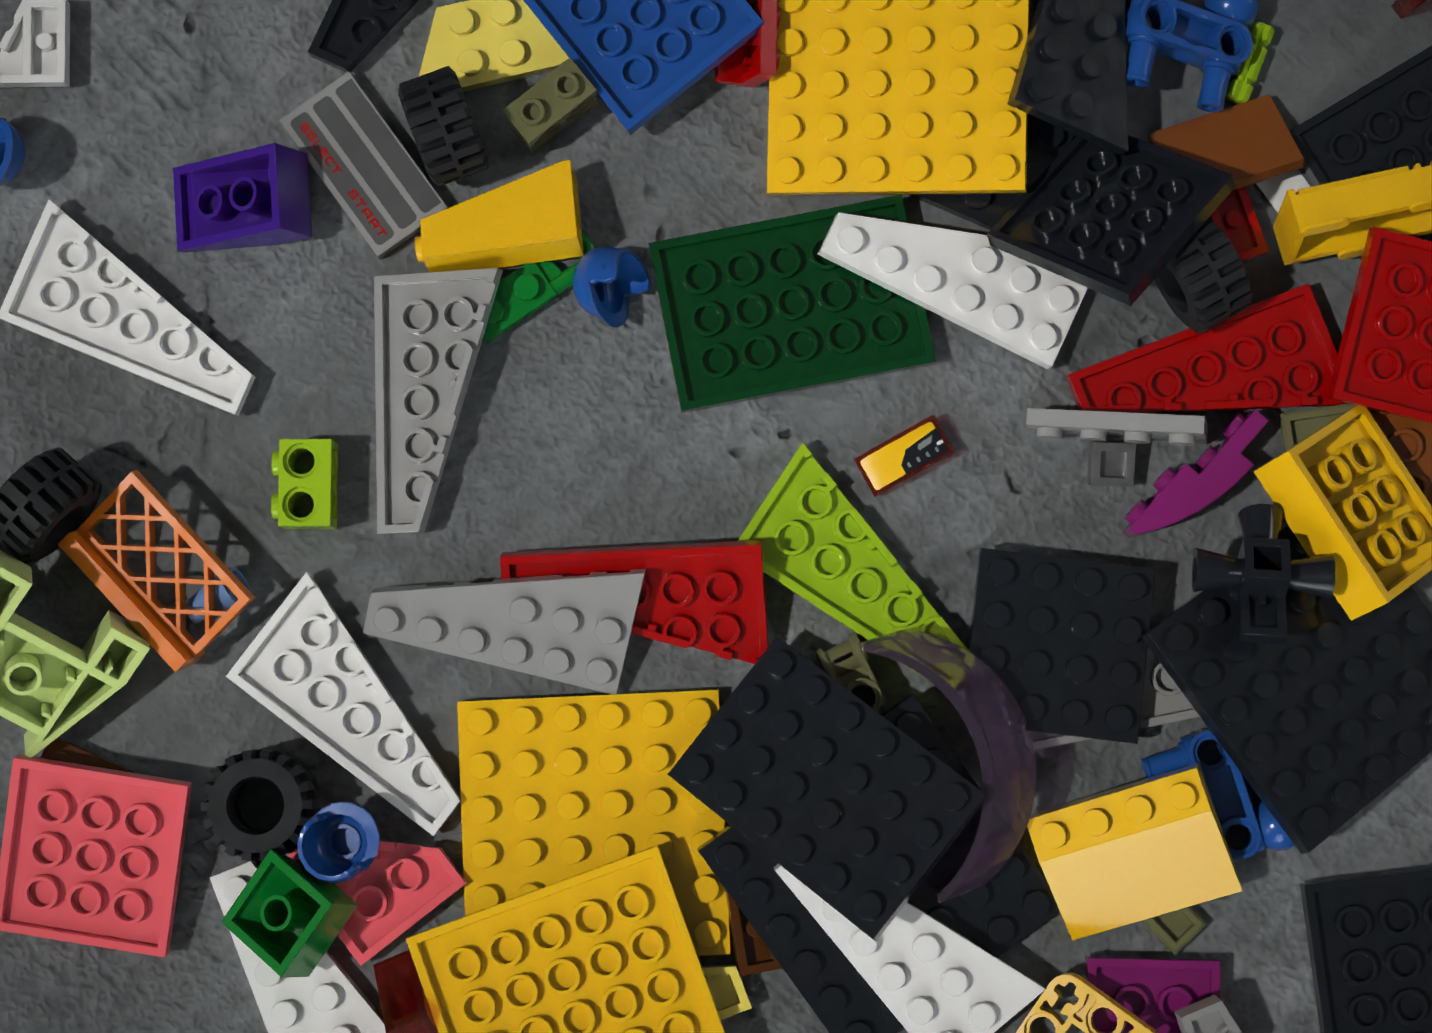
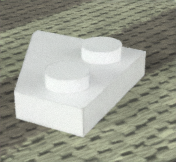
M22 0L14 15L13 26L5 32L0 42V88L70 87V3L67 0Z

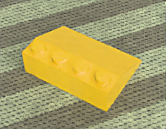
M1355 406L1253 471L1276 507L1282 510L1283 518L1308 556L1316 557L1333 554L1335 559L1333 594L1351 621L1389 603L1432 570V506L1367 407Z
M1199 762L1030 814L1025 820L1038 861L1072 941L1243 891Z

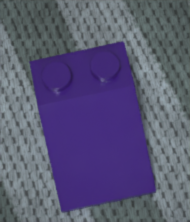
M272 143L173 168L177 251L179 252L279 245L312 237L307 153Z

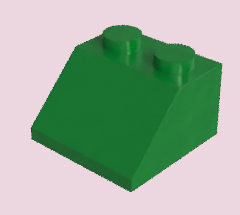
M270 849L221 923L280 977H309L358 904L334 883L322 882L314 878L307 872L303 864L277 850Z

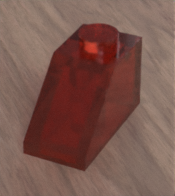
M410 950L374 964L386 1033H438Z

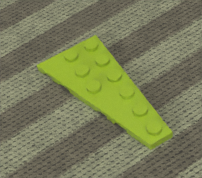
M802 442L738 541L762 540L764 573L950 695L966 671L968 649L942 616L940 617L924 597L922 591L897 563L898 561L856 508L851 505L839 490L837 484L824 471Z

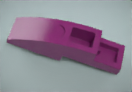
M1256 409L1244 417L1237 413L1222 430L1226 438L1218 448L1215 449L1210 445L1195 461L1193 465L1199 469L1197 472L1185 463L1176 470L1169 466L1152 485L1158 491L1147 503L1140 499L1125 516L1129 524L1122 533L1130 538L1153 532L1200 511L1222 496L1253 467L1254 464L1241 453L1269 420Z

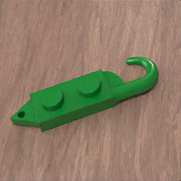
M582 233L585 255L590 250L595 249L592 240ZM551 261L525 264L499 282L482 341L489 344L573 285L574 270L578 262L563 272Z

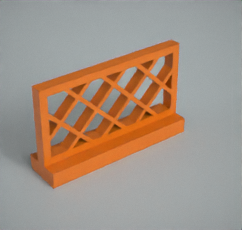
M138 470L131 471L76 531L69 532L58 544L174 672L194 665L205 654L204 650L255 598ZM133 487L144 496L145 514L126 513V494ZM116 506V513H110V511ZM103 519H116L117 543H106L94 530ZM127 520H145V544H127ZM155 521H167L174 529V546L156 545ZM127 550L146 551V575L134 574L128 567ZM156 552H174L175 576H160L156 574ZM185 553H196L203 560L204 577H185ZM157 582L175 583L176 607L164 606L157 599ZM185 583L204 584V608L186 607ZM214 585H226L238 600L229 609H216L214 607ZM186 614L205 615V634L198 641L186 630ZM215 616H221L215 623Z

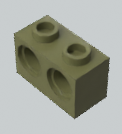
M569 57L505 107L502 112L508 126L529 152L535 155L599 104V99L595 87Z

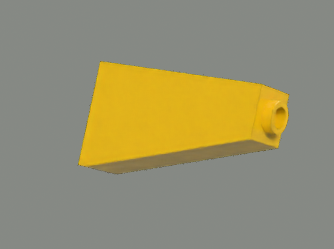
M571 160L558 162L420 219L421 236L415 237L417 260L419 263L424 262L429 272L502 268L584 256L578 184Z

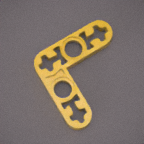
M1065 972L1056 976L1048 984L1046 990H1044L1016 1033H1033L1032 1024L1039 1017L1050 1019L1054 1023L1055 1033H1067L1073 1024L1085 1033H1104L1099 1031L1093 1022V1015L1099 1008H1108L1117 1017L1116 1029L1110 1033H1122L1127 1022L1134 1026L1128 1033L1158 1032L1082 976L1076 973ZM1069 983H1073L1076 986L1074 994L1079 1000L1078 1002L1071 1000L1064 1005L1060 1011L1061 1014L1068 1016V1019L1064 1022L1057 1012L1045 1008L1044 1004L1047 1001L1051 1007H1054L1062 996V992L1057 989L1058 985L1060 984L1065 987Z

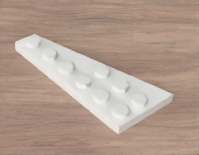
M48 199L1 306L0 319L239 417L255 376Z
M838 213L835 216L818 252V255L1046 369L1053 366L1088 289L1081 284L990 246L987 235Z
M306 572L226 677L428 833L435 836L460 804L461 798L310 573Z
M255 861L247 862L210 877L224 916L259 867ZM230 931L268 1033H396L389 1028L375 1011V1007L336 959L329 955L327 951L309 977H280Z
M777 864L773 867L908 1033H994L1046 990L1041 984L1023 975L1009 964L991 955L969 939L906 902L875 942L781 865Z

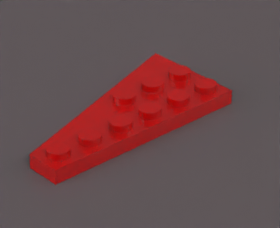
M1309 283L1252 304L1248 309L1203 334L1196 333L1189 328L1066 376L1078 409L1084 411L1158 414L1322 407L1349 404L1327 398L1338 353Z
M762 540L502 552L500 555L502 579L562 575L566 577L590 575L591 572L607 571L608 574L630 572L633 569H646L631 634L686 649L693 647L715 653L716 657L727 660L734 658L755 664L769 647Z

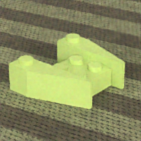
M0 550V716L27 729L24 734L25 756L32 758L126 685L150 650V645L127 619L108 610L82 649L17 615L14 611L33 585L32 569L27 564Z

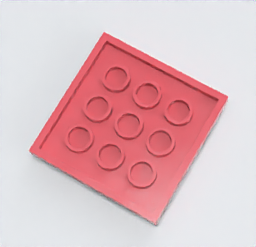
M20 754L15 756L12 762L0 857V931L165 958L170 953L193 782L39 757L29 758Z

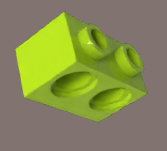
M279 439V450H273L272 473L273 476H278V493H273L271 498L272 518L278 519V526L286 530H337L338 443L332 439ZM304 452H311L314 456L313 468L308 473L298 474L294 466L296 458ZM303 495H310L314 501L312 512L306 517L298 518L294 512L296 500Z

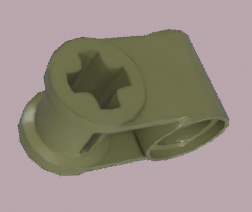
M854 632L848 635L847 641L824 651L821 648L815 650L817 659L825 673L850 692L857 687L869 689L874 697L871 708L878 711L882 703L881 689L870 669L871 665ZM847 655H852V657L837 664L833 663Z

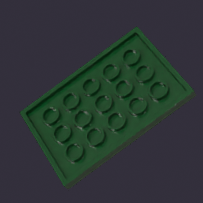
M902 194L649 243L681 413L935 364L936 359L924 307L818 255L822 243L838 213L908 223Z

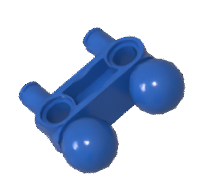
M1131 0L1130 6L1125 9L1126 42L1130 46L1126 64L1127 85L1139 88L1149 86L1155 54H1159L1200 68L1204 74L1196 107L1212 113L1223 111L1230 77L1240 72L1241 63L1250 56L1253 49V39L1248 26L1254 22L1259 12V0H1204V9L1179 0ZM1146 14L1151 19L1152 27L1147 22ZM1221 42H1222L1223 45H1224L1225 52L1223 51V49H1222V47H1221Z
M1209 728L1197 730L1192 734L1180 737V742L1177 743L1178 747L1141 759L1146 778L1200 763L1224 836L1228 828L1234 824L1243 825L1247 832L1246 841L1241 846H1228L1232 860L1247 859L1255 853L1264 851L1265 848L1282 851L1295 846L1262 800L1253 809L1240 770ZM1212 739L1219 747V755L1214 762L1204 764L1197 756V749L1201 742Z

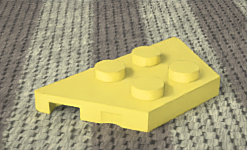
M467 0L436 7L419 76L449 66L456 72L461 88L465 92L551 72L569 57L523 0Z

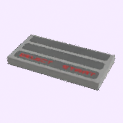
M349 71L279 120L301 152L307 153L309 163L379 259L421 231L420 219L448 208Z

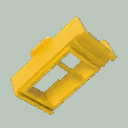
M1432 161L1429 166L1421 167V164L1417 163L1411 170H1409L1408 166L1298 189L1296 194L1294 189L1287 190L1273 224V230L1284 265L1337 254L1339 260L1362 256L1369 228L1373 227L1413 237L1432 233Z

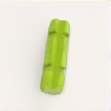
M1255 22L1251 26L1249 31L1253 39V49L1250 56L1241 63L1240 72L1232 76L1234 79H1232L1227 88L1225 98L1235 104L1246 103L1250 99L1254 88L1252 85L1257 80L1268 51L1266 48L1270 45L1275 33L1272 26L1263 22Z

